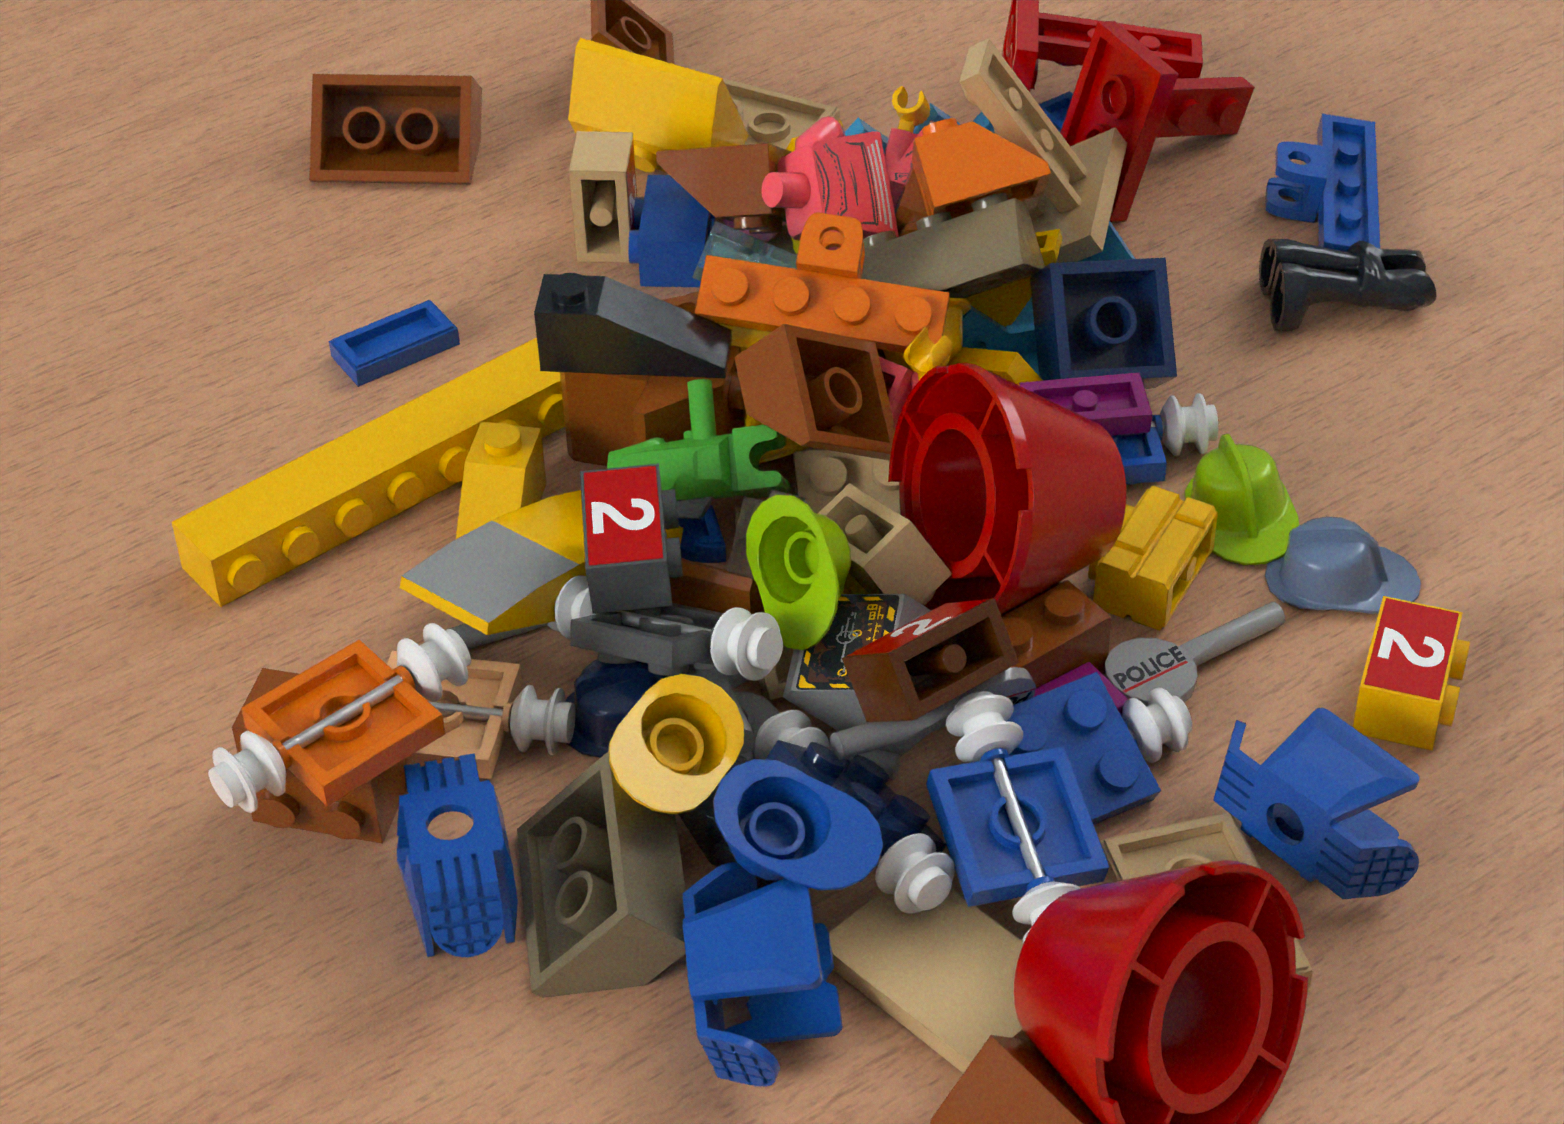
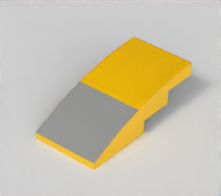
M581 490L551 496L511 511L459 537L401 576L400 589L485 635L554 622L555 601L563 586L575 576H587L585 569ZM683 527L666 529L667 538L679 537L681 544Z

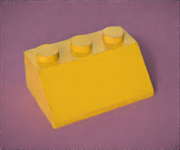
M579 39L575 48L568 121L575 133L577 131L633 132L635 167L649 173L654 172L655 169L666 172L657 164V151L745 144L749 135L723 78L591 40Z

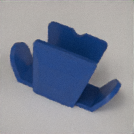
M1326 708L1315 709L1261 765L1240 750L1246 723L1236 720L1213 801L1242 822L1240 829L1250 838L1254 837L1300 872L1299 876L1309 882L1318 880L1342 899L1389 894L1398 890L1412 879L1419 866V858L1413 846L1403 839H1398V831L1369 809L1414 790L1420 779L1417 773Z
M475 754L459 756V760L454 761V757L444 758L442 763L438 764L437 760L427 761L425 766L421 767L420 763L404 765L408 794L399 795L397 863L427 957L435 956L432 937L442 950L457 957H474L483 954L496 944L503 930L506 944L515 942L518 899L503 812L489 780L479 781ZM446 812H461L473 820V826L470 831L464 836L453 840H443L434 837L429 833L428 826L435 817Z
M731 862L715 868L682 893L685 913L683 932L689 990L694 1002L697 1037L701 1045H703V1049L717 1077L751 1086L767 1087L776 1081L780 1072V1064L776 1057L761 1044L832 1037L838 1035L843 1028L838 990L835 985L826 982L827 977L835 968L830 935L826 925L822 923L814 924L809 887L782 879L757 889L755 875L750 874L739 863ZM748 996L750 1000L747 1002V1007L752 1019L725 1029L722 999Z

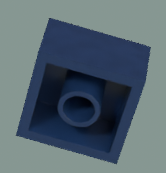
M1166 258L1049 263L1030 277L1039 376L1043 381L1140 373L1144 388L1151 389L1177 377Z

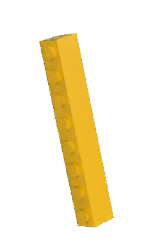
M536 337L172 521L182 568L220 607L225 606L462 481L465 460L481 422L507 423L516 426L541 428L542 438L565 427L560 372L540 371Z

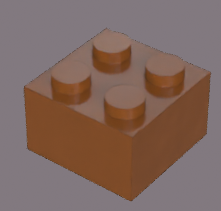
M262 668L243 706L292 679L298 673ZM240 710L232 725L237 753L242 751L240 736L245 731H248L245 728L242 710ZM406 759L329 806H326L287 768L285 793L281 796H275L265 788L257 792L258 808L251 813L254 822L266 823L277 828L289 827L330 834L341 839H358L383 844L399 808V795H405L407 790L404 771Z

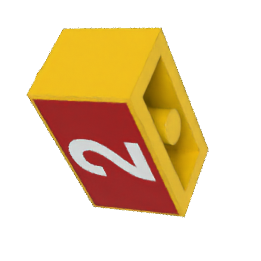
M1383 596L1360 683L1353 722L1354 729L1367 737L1433 751L1438 725L1452 727L1460 687L1448 685L1449 678L1462 680L1466 666L1470 641L1457 639L1463 612Z

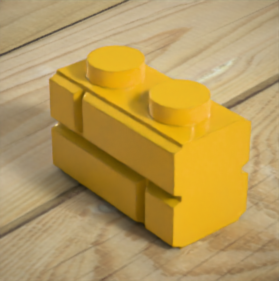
M1153 485L1145 491L1135 507L1126 504L1123 525L1114 546L1103 558L1089 565L1088 578L1095 580L1093 601L1107 613L1122 618L1130 615L1133 622L1159 631L1162 627L1165 628L1214 549L1218 516L1214 505L1189 497L1181 500L1179 494Z

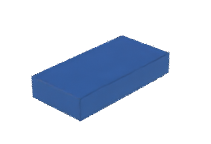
M431 300L402 310L329 341L331 357L358 387L460 344L458 328Z

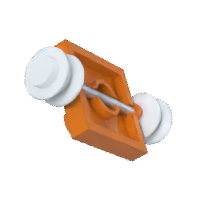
M429 623L423 629L424 643L420 646L408 638L398 642V667L392 669L361 640H357L243 706L241 710L245 728L248 731H245L240 736L242 751L235 755L221 747L213 751L212 756L215 767L211 768L208 774L214 790L227 806L232 808L238 804L246 812L252 813L258 808L256 793L265 788L275 796H281L285 793L286 769L288 768L326 806L331 805L445 735L443 714L427 700L436 702L441 699L443 692L441 682L445 679L456 686H463L467 683V666L471 663V656L465 642L454 630H444L435 623Z

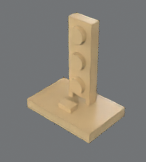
M988 38L971 46L959 81L965 97L973 106L979 107L992 124L995 134L1040 157L1049 164L1051 175L1044 194L1024 201L1027 204L1035 233L1060 228L1062 243L1056 263L1077 262L1102 252L1127 142L1115 127L1073 146H1069L991 40Z

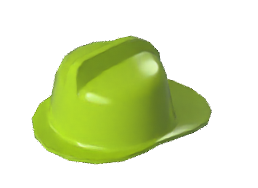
M1230 434L1221 435L1218 448L1211 450L1201 458L1195 470L1194 478L1190 480L1185 489V498L1189 497L1214 505L1218 516L1212 552L1222 559L1242 565H1258L1282 558L1286 553L1289 533L1293 528L1299 526V519L1290 496L1280 479L1276 462L1261 448L1253 445L1235 444Z
M775 495L763 501L751 516L746 533V556L751 573L758 586L765 613L772 615L777 621L783 645L791 649L805 650L818 644L831 627L837 612L838 599L844 590L845 581L851 567V550L846 535L837 523L822 514L814 513L808 504L795 496Z

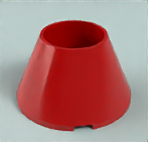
M971 363L936 366L929 370L914 386L902 408L893 437L888 482H899L900 515L914 524L952 573L936 589L933 598L924 605L928 609L934 610L946 603L995 598L1002 615L1100 560L1114 546L1120 534L1125 516L1126 478L1119 450L1111 435L1100 424Z
M1213 861L1070 891L1047 906L1031 927L1024 941L1014 979V1004L1018 1021L1025 1035L1103 1124H1257L1270 1106L1285 1078L1295 1053L1303 1024L1308 992V977L1296 974L1294 938L1301 940L1305 937L1301 918L1290 894L1273 875L1263 869L1238 861Z

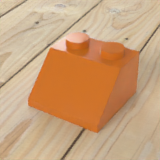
M956 118L940 120L923 127V136L914 138L912 164L928 216L950 212L953 219L974 212L972 207L974 201L998 193H1006L1008 200L1016 198L1020 201L1039 197L1044 194L1051 175L1047 161L973 121L958 125Z

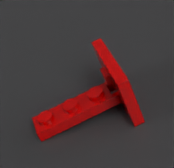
M1012 0L1002 47V56L1030 92V89H1035L1038 59L1054 61L1059 65L1067 67L1083 65L1097 21L1100 20L1039 12V0ZM1118 23L1179 73L1177 79L1200 78L1203 67L1201 34Z
M1097 21L1060 134L1069 146H1073L1116 127L1127 142L1110 222L1127 221L1155 139L1161 137L1238 134L1255 86L1243 77L1177 79L1179 73L1116 21Z

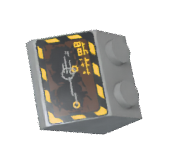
M841 594L838 599L837 612L826 635L818 644L808 649H794L783 698L838 731L868 723L842 658L932 610L906 594ZM929 733L879 749L899 753L901 757Z

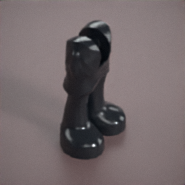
M1268 239L1264 242L1261 250L1259 282L1263 295H1271L1270 317L1274 331H1292L1299 328L1308 307L1314 303L1346 302L1360 307L1377 306L1391 310L1411 311L1430 306L1436 300L1434 282L1426 273L1425 261L1419 250L1380 249L1368 242L1358 241L1352 244L1347 252L1308 245L1290 239Z

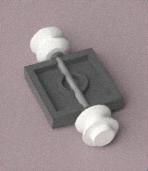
M582 575L575 576L566 582L555 601L556 625L559 632L565 638L570 639V646L598 652V660L604 663L627 664L636 661L648 663V672L657 675L686 674L689 672V664L698 662L714 664L716 669L725 675L740 673L748 680L757 681L770 673L778 663L783 650V640L779 625L772 615L764 612L752 615L744 608L735 607L727 610L725 613L672 603V606L592 613L587 576Z

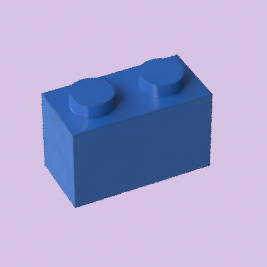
M648 175L645 196L635 197V230H630L629 263L639 264L640 286L700 288L706 255L712 256L716 217L670 175Z

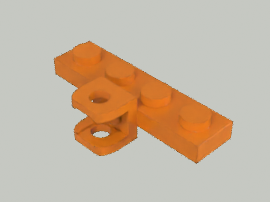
M815 212L807 219L801 233L796 259L797 269L706 255L695 314L717 324L772 332L781 325L788 324L875 342L877 349L904 353V350L924 327L928 328V336L934 344L944 335L950 294L949 292L862 279L865 264V248L862 226L859 220L852 217ZM831 247H839L836 250H828Z

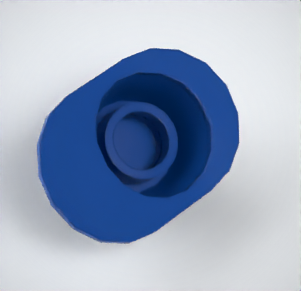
M754 759L735 766L720 781L713 800L715 822L728 843L737 863L750 874L765 880L787 879L798 885L819 891L840 890L863 881L877 866L883 847L880 825L870 810L852 796L777 760Z

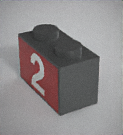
M659 463L580 471L585 569L592 613L672 606L670 578L683 577L679 537L667 538L666 529L679 528L675 489L662 490Z

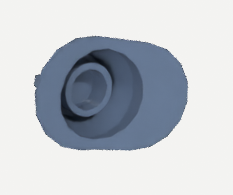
M1326 516L1315 518L1293 528L1289 533L1285 555L1282 558L1269 562L1265 573V579L1270 592L1282 602L1301 609H1333L1378 614L1383 596L1414 602L1419 596L1421 586L1416 569L1404 557L1387 548L1380 547L1378 542L1359 525L1342 517Z

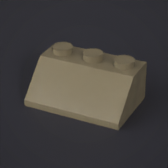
M1006 193L993 194L978 199L972 203L974 212L953 219L950 212H942L922 218L916 222L918 231L897 238L895 231H886L863 239L865 264L862 279L949 292L950 298L964 299L1031 277L1044 268L1045 264L1027 204L1016 198L1008 200Z
M608 751L517 828L531 993L542 998L644 986L686 953L683 932L685 913L682 894L686 891L675 814L652 811L634 801L617 783L609 765Z

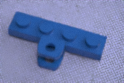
M1322 114L1317 129V145L1290 141L1278 143L1275 153V174L1278 177L1268 179L1265 189V210L1278 217L1310 223L1315 222L1318 212V239L1320 247L1347 252L1352 244L1358 241H1365L1380 248L1375 122ZM1292 159L1301 160V161L1305 162L1306 164H1305V165L1296 164V163L1292 162L1291 160H1292ZM1280 196H1289L1296 201H1286Z

